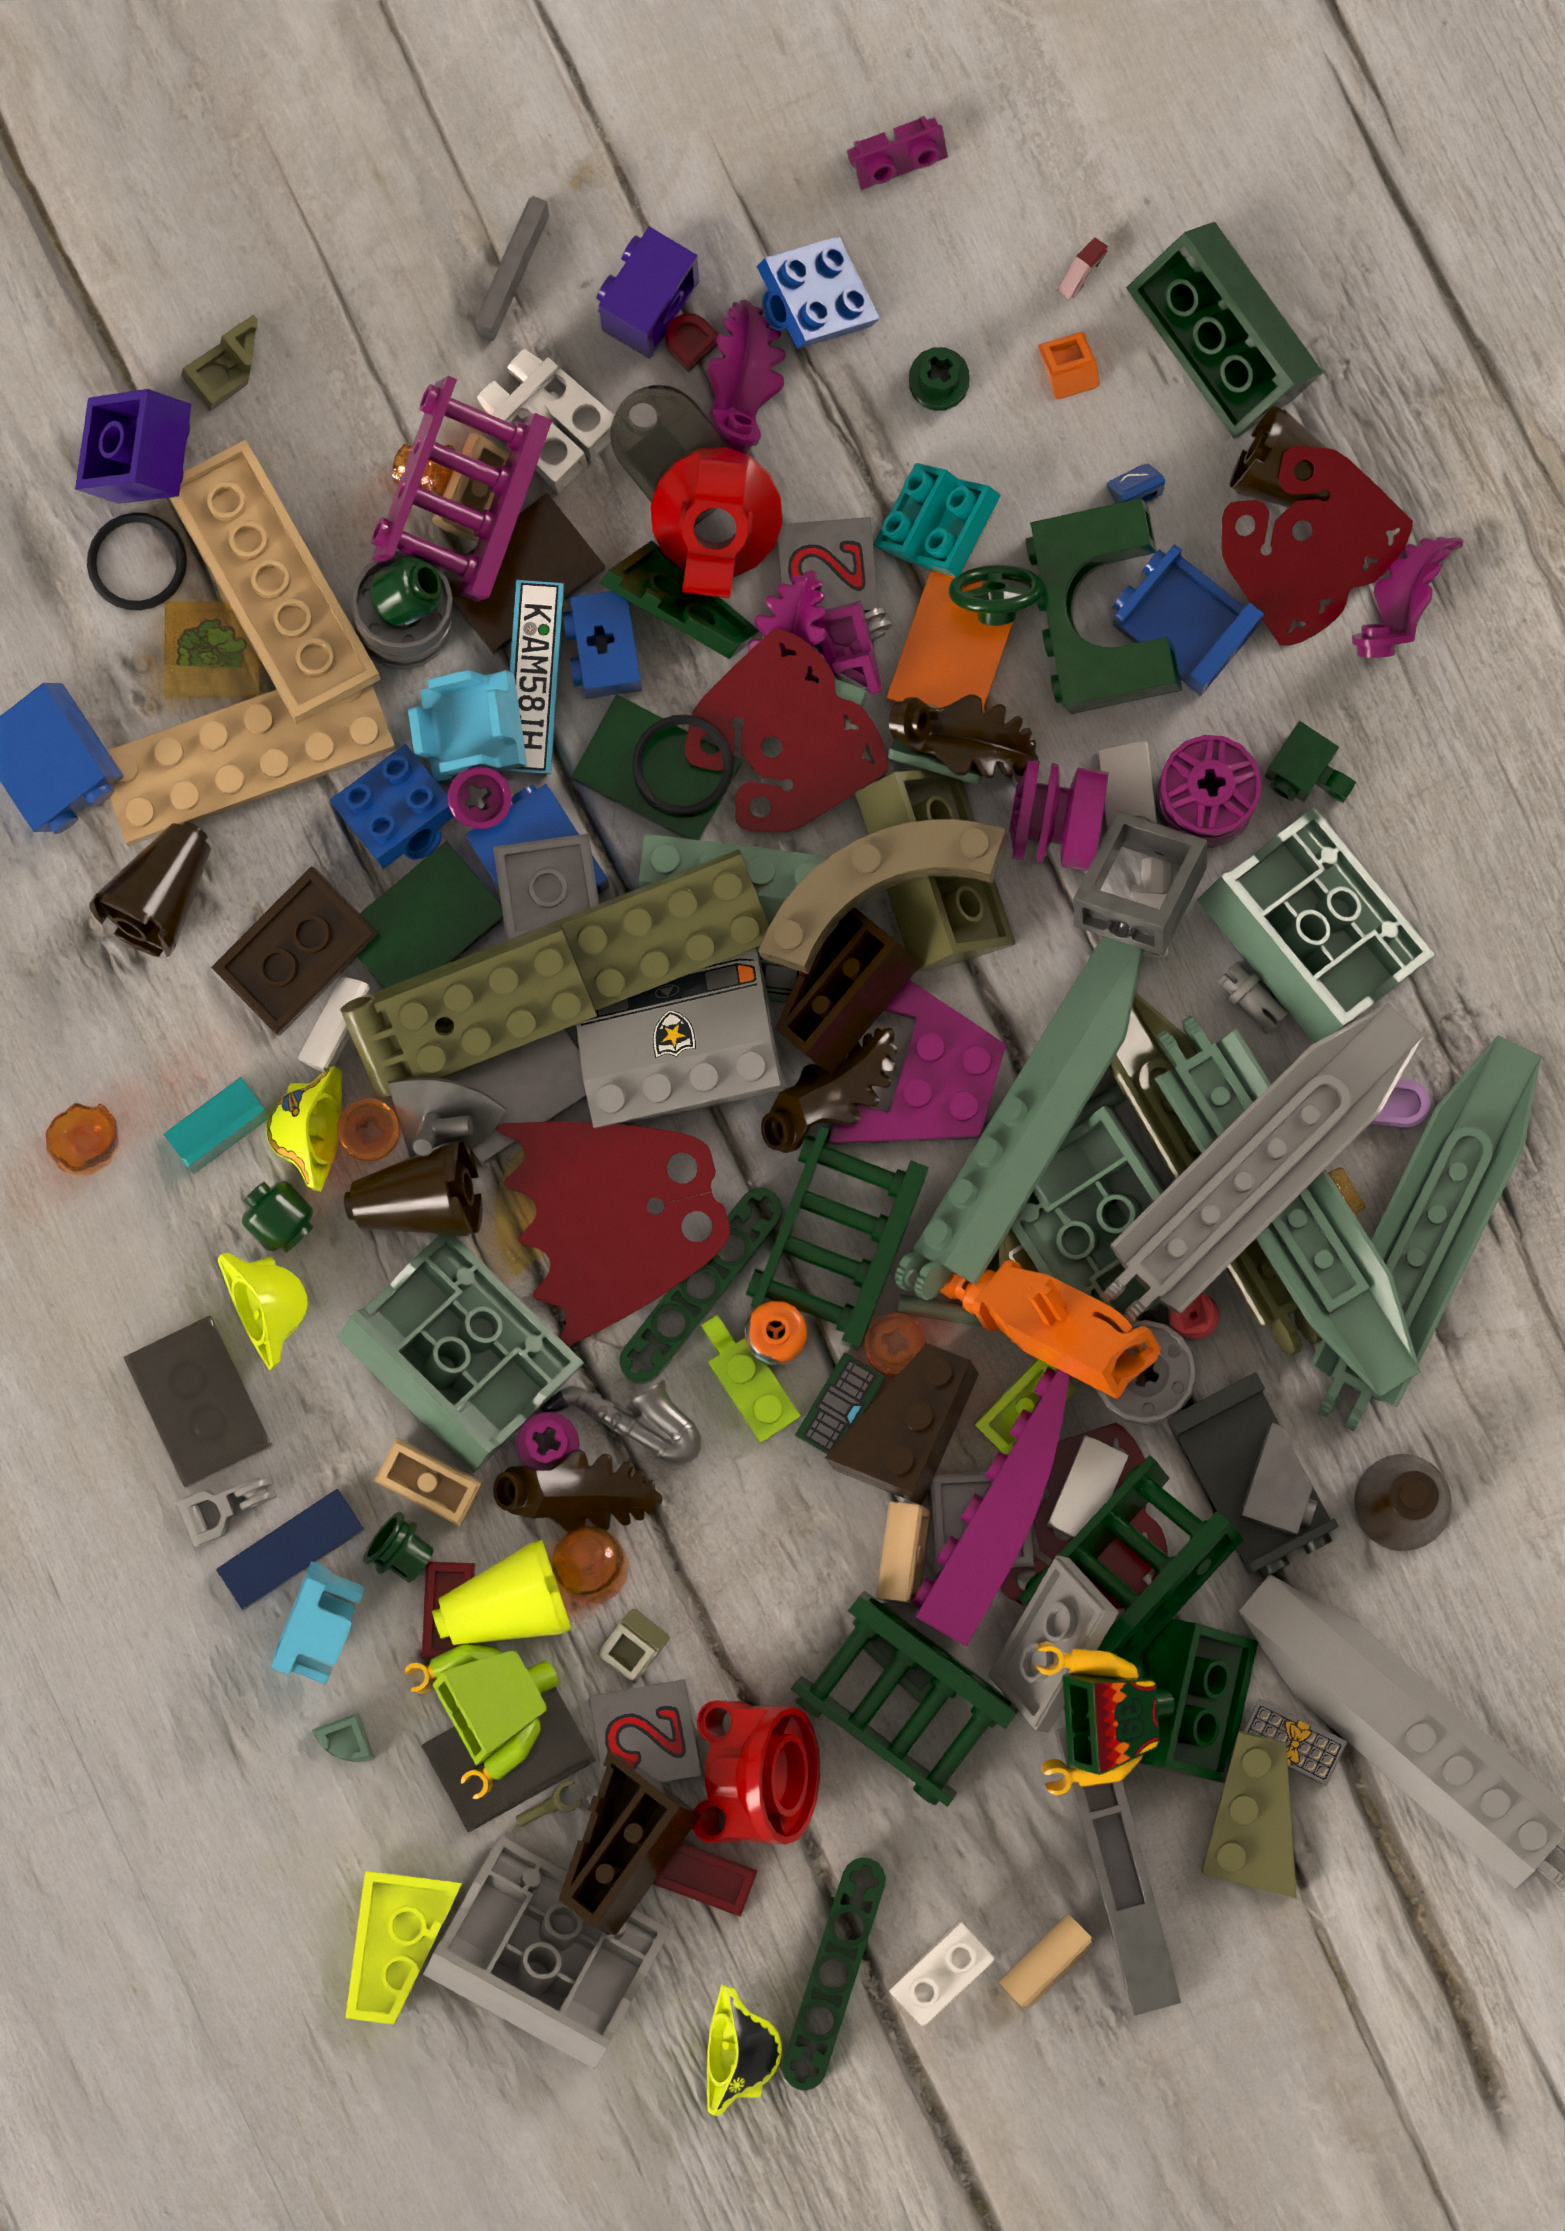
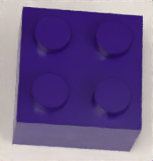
M648 226L641 238L635 235L630 240L621 258L625 262L617 277L610 274L606 278L596 299L600 301L598 312L600 313L602 331L650 359L664 338L668 324L678 316L699 283L697 254Z
M150 389L89 397L75 490L118 504L178 497L184 476L183 464L186 442L190 432L189 421L192 404Z

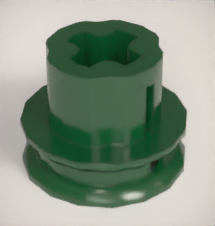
M932 347L921 352L913 360L909 370V389L913 398L922 407L933 411H946L957 406L966 396L970 382L969 368L965 360L956 351L945 347ZM936 364L940 369L948 366L950 368L948 370V381L943 382L939 377L931 380V366Z
M399 1511L391 1516L374 1536L364 1554L363 1562L365 1564L374 1563L376 1565L375 1569L379 1574L390 1569L410 1583L428 1564L434 1550L432 1546L414 1534L417 1524L414 1521H404V1514Z

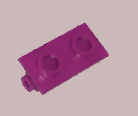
M922 116L917 120L893 128L897 141L889 143L885 132L861 141H855L854 147L847 149V155L852 167L856 169L860 189L863 190L876 184L885 183L897 176L919 168L928 167L937 161L948 158L943 128L941 124L938 125L935 117L926 119L925 116Z

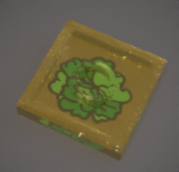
M165 601V698H254L259 696L261 660L228 602Z

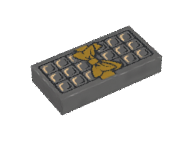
M1260 1698L1257 1700L1243 1730L1286 1742L1288 1768L1327 1786L1348 1742Z

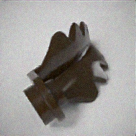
M969 694L942 708L930 707L917 697H907L903 702L897 701L891 708L889 715L891 736L895 740H901L903 744L916 753L934 755L956 775H966L972 763H974L979 772L986 778L994 776L996 765L1005 777L1011 778L1013 770L1016 775H1023L1028 759L1038 761V756L1035 752L1036 741L1030 740L1032 735L1030 728H1023L1020 731L1023 724L1020 716H1015L1005 724L1006 707L1002 704H997L983 713L981 698L977 695Z
M890 1027L883 1030L877 1028L874 1031V1037L871 1033L865 1034L862 1040V1047L858 1041L848 1053L847 1058L843 1059L832 1074L814 1063L805 1066L795 1086L780 1091L770 1112L762 1119L761 1134L766 1145L772 1150H779L783 1153L796 1151L801 1147L807 1133L814 1124L829 1122L854 1125L860 1120L857 1105L877 1106L880 1099L872 1086L889 1087L891 1079L884 1071H894L896 1069V1062L890 1057V1054L895 1055L898 1052L893 1043L895 1037L893 1029Z
M572 1450L557 1464L546 1470L511 1466L496 1477L493 1485L494 1499L502 1510L514 1515L534 1519L549 1518L569 1534L581 1533L587 1518L601 1531L609 1529L611 1514L624 1526L631 1523L630 1513L634 1519L642 1521L645 1518V1512L653 1515L655 1506L661 1505L663 1500L662 1495L655 1489L654 1480H649L646 1483L645 1471L639 1470L631 1477L633 1465L627 1461L623 1462L618 1470L613 1473L612 1456L610 1454H602L592 1466H589L586 1453L582 1450Z

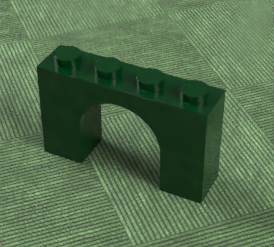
M1134 499L1030 522L1033 536L1026 538V548L1031 565H1038L1040 579L1044 586L1043 594L1037 601V606L1040 612L1046 610L1049 628L1043 629L1042 635L1047 656L1055 657L1058 674L1051 675V686L1056 703L1063 702V707L1071 714L1182 691L1175 647L1168 637L1120 647H1101L1084 640L1079 635L1073 620L1075 594L1082 581L1091 572L1106 564L1157 552L1149 507L1143 499Z

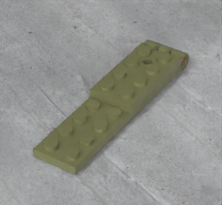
M738 849L372 994L355 998L343 1005L340 1011L376 1096L387 1097L391 1096L388 1085L389 1081L408 1078L444 1077L597 1016L596 1010L757 948L763 942L769 923L741 852ZM442 1017H448L452 1020V1023L447 1027H439L435 1024Z

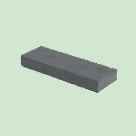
M532 195L526 203L475 319L477 331L482 337L494 341L549 218L548 203L545 200Z

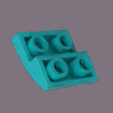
M915 463L889 515L883 522L873 545L883 552L912 564L958 578L1001 495L990 486L958 479L946 469Z

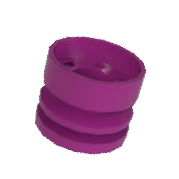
M1202 735L1185 741L1170 754L1157 786L1156 807L1162 824L1165 827L1178 831L1186 830L1192 832L1199 838L1206 839L1207 848H1214L1233 841L1246 829L1260 799L1261 776L1256 761L1241 744L1225 736ZM1205 778H1211L1213 785L1221 786L1218 788L1215 797H1209L1207 789H1199L1202 787Z
M1028 759L1027 767L1019 783L1016 785L1009 832L1013 848L1012 859L1024 861L1028 839L1038 841L1035 863L1043 864L1050 844H1059L1061 867L1088 871L1097 851L1109 772L1078 767L1070 788L1060 786L1059 764H1051L1048 784L1037 783L1040 761Z

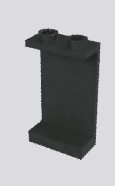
M1254 1372L1170 1416L1167 1421L1215 1511L1231 1522L1243 1538V1542L1236 1550L1248 1573L1251 1574L1260 1569L1263 1576L1266 1577L1289 1565L1290 1562L1286 1555L1302 1546L1308 1555L1331 1543L1333 1540L1329 1532L1338 1528L1339 1525L1335 1518L1330 1519L1314 1488H1312L1309 1499L1317 1501L1311 1524L1308 1529L1300 1527L1298 1534L1295 1536L1239 1518L1268 1426L1271 1423L1280 1425L1263 1394L1265 1387L1257 1372Z

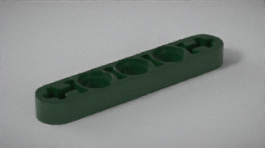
M756 1188L748 1191L727 1216L730 1225V1235H735L744 1242L745 1251L742 1257L736 1261L728 1262L721 1259L718 1254L714 1256L702 1268L669 1290L625 1345L620 1354V1367L628 1380L636 1384H647L653 1382L662 1373L777 1227L782 1215V1206L774 1192L766 1188ZM764 1199H767L771 1202L769 1212L773 1216L769 1221L760 1218L754 1224L751 1231L760 1235L755 1241H752L743 1229L731 1224L736 1218H739L742 1224L745 1225L752 1215V1210L748 1206L749 1203L753 1200L760 1204ZM697 1273H706L715 1282L713 1294L703 1300L692 1297L687 1290V1282L690 1277ZM669 1310L681 1313L685 1319L683 1332L673 1338L662 1335L657 1327L660 1315ZM647 1331H650L659 1343L671 1348L665 1355L657 1348L650 1357V1362L654 1366L653 1370L648 1373L642 1369L635 1374L630 1370L633 1362L629 1356L633 1351L638 1354L645 1352L651 1343L646 1339H642Z
M861 1857L851 1861L842 1873L783 2060L782 2072L784 2079L797 2090L807 2091L817 2087L825 2077L885 1887L886 1877L884 1870L878 1862L871 1858ZM863 1865L872 1867L871 1876L878 1879L876 1888L867 1887L862 1899L864 1902H872L869 1913L856 1905L840 1904L843 1893L853 1898L856 1883L849 1880L852 1871L860 1872ZM854 1912L862 1919L863 1931L856 1940L845 1941L836 1934L834 1929L835 1921L842 1913ZM838 1959L847 1966L849 1972L848 1979L841 1987L829 1988L821 1981L819 1975L820 1968L827 1960ZM816 2006L829 2009L834 2019L831 2030L823 2035H814L809 2032L805 2025L807 2012ZM798 2035H802L814 2043L828 2044L825 2054L815 2049L812 2065L819 2068L816 2076L808 2075L805 2082L796 2080L797 2072L790 2068L792 2059L800 2061L806 2048L804 2045H796Z

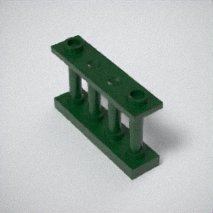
M820 1126L816 1137L808 1134L804 1141L798 1162L804 1163L805 1167L765 1270L755 1269L746 1296L753 1298L751 1310L753 1311L759 1305L764 1304L767 1298L773 1301H784L795 1306L801 1312L837 1325V1331L844 1333L841 1345L859 1351L928 1174L929 1167L910 1161L907 1171L897 1169L896 1173L825 1146L829 1137V1129ZM818 1164L888 1190V1196L895 1198L890 1215L887 1216L880 1213L878 1218L808 1191ZM800 1210L809 1211L871 1235L870 1240L879 1243L872 1261L863 1258L862 1262L791 1236ZM783 1254L854 1280L853 1285L861 1288L855 1306L846 1303L842 1307L774 1281L773 1279Z
M1150 1455L1142 1464L1136 1465L1127 1473L1123 1485L1058 1554V1556L1069 1558L1082 1573L1124 1608V1613L1110 1627L1097 1651L1110 1652L1130 1663L1137 1658L1243 1542V1538L1231 1522L1216 1511L1209 1520L1202 1521L1162 1487L1170 1478ZM1148 1502L1190 1536V1541L1176 1556L1169 1557L1130 1524ZM1115 1538L1120 1540L1157 1572V1577L1143 1592L1136 1593L1097 1560ZM1052 1562L1044 1571L1036 1573L1028 1581L1025 1591L1018 1598L1025 1607L1028 1606Z
M864 1590L848 1610L850 1614L856 1617L852 1622L855 1628L814 1683H811L803 1676L794 1683L791 1690L798 1695L795 1701L800 1707L815 1717H819L823 1713L916 1783L913 1790L925 1801L934 1806L940 1801L948 1807L958 1792L946 1783L988 1727L994 1728L997 1723L1006 1729L1018 1713V1710L1003 1693ZM880 1635L895 1646L892 1650L894 1657L853 1713H851L831 1698L829 1694L871 1638L876 1640ZM920 1665L934 1676L931 1680L933 1687L894 1740L890 1742L868 1724L909 1668L916 1669ZM959 1694L974 1705L970 1710L973 1715L930 1772L907 1754L948 1698L954 1699Z

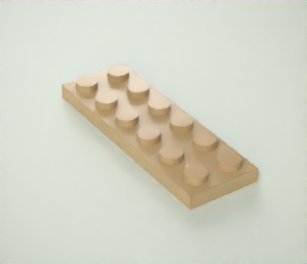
M246 439L184 471L179 496L170 497L169 499L296 724L381 680L378 670Z
M373 684L298 724L294 721L276 689L107 750L124 775L121 780L112 786L114 793L109 798L127 846H131L160 835L172 823L182 825L183 822L194 823L391 752L396 750Z

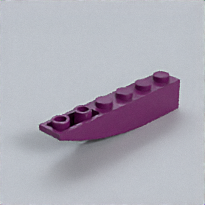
M1047 1367L1033 1391L1041 1397L1032 1413L1025 1409L1021 1411L1009 1432L1010 1435L1017 1438L1007 1455L999 1451L985 1474V1477L992 1480L983 1497L974 1493L960 1517L967 1522L959 1539H956L950 1535L936 1559L937 1562L943 1564L942 1569L934 1582L928 1578L924 1579L911 1602L919 1607L915 1613L916 1618L964 1646H967L1014 1565L1036 1517L1052 1469L1064 1418L1070 1375L1059 1369L1055 1371Z

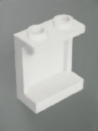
M958 1921L887 1989L921 2026H925L993 1962L994 1958L964 1924Z

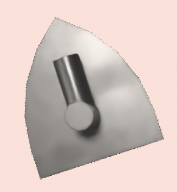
M408 1078L388 1082L410 1158L415 1155L426 1156L431 1153L432 1148L449 1141H465L471 1150L477 1147L495 1130L507 1111L505 1106L486 1093L460 1082L440 1078Z

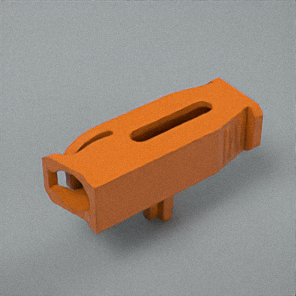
M1006 1260L973 1301L972 1310L984 1329L990 1332L1000 1329L1024 1352L1117 1400L1124 1392L1128 1383L1157 1360L1161 1349L1149 1328L1141 1326L1133 1329L1129 1321L1111 1306L1047 1274L1023 1270L1021 1265L1014 1260ZM1145 1342L1147 1348L1139 1352L1143 1348L1142 1343ZM1130 1347L1134 1352L1139 1353L1132 1354L1127 1349Z

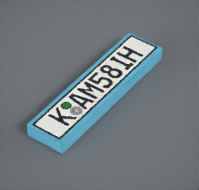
M516 580L510 672H513L515 676L527 766L506 771L551 774L564 583Z

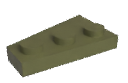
M1238 1730L1201 1870L1202 1874L1297 1898L1286 1742Z

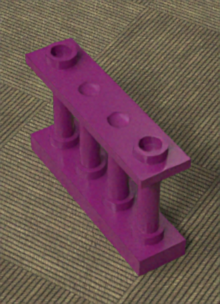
M447 376L435 382V385L429 384L423 394L419 410L424 412L387 518L382 517L373 532L371 544L375 545L376 549L372 559L380 563L394 557L396 549L458 574V580L463 582L459 595L478 602L490 597L552 420L534 413L522 418L521 422L516 421L514 424H511L451 398L457 379ZM444 416L505 441L506 447L511 449L505 466L500 465L498 468H495L436 443L435 440ZM428 460L489 485L490 492L495 493L490 509H485L481 513L419 487ZM412 505L474 530V536L479 537L473 555L468 554L464 557L403 531Z

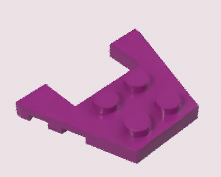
M909 980L884 1010L916 1020L890 1112L857 1105L860 1120L854 1125L834 1123L829 1139L831 1144L847 1145V1143L864 1142L889 1143V1141L979 1139L981 1136L1006 1044Z

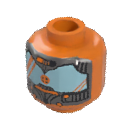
M769 1301L759 1305L750 1313L745 1324V1340L749 1351L757 1360L767 1365L781 1366L792 1362L802 1353L807 1342V1325L803 1315L795 1306L784 1301ZM774 1322H778V1323H781L782 1325H780V1326H778L777 1328H775V1327L771 1326L770 1324H771V1323H774ZM785 1329L784 1336L778 1339V1333ZM766 1330L773 1333L774 1339L767 1335Z

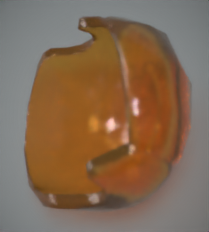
M74 1103L65 1112L54 1117L45 1133L48 1156L58 1168L72 1175L85 1176L96 1173L109 1166L118 1151L119 1130L116 1119L106 1106L101 1103L95 1107Z
M581 1526L565 1533L554 1548L552 1570L555 1578L562 1588L577 1601L600 1604L616 1596L628 1579L629 1560L627 1553L620 1542L603 1528Z

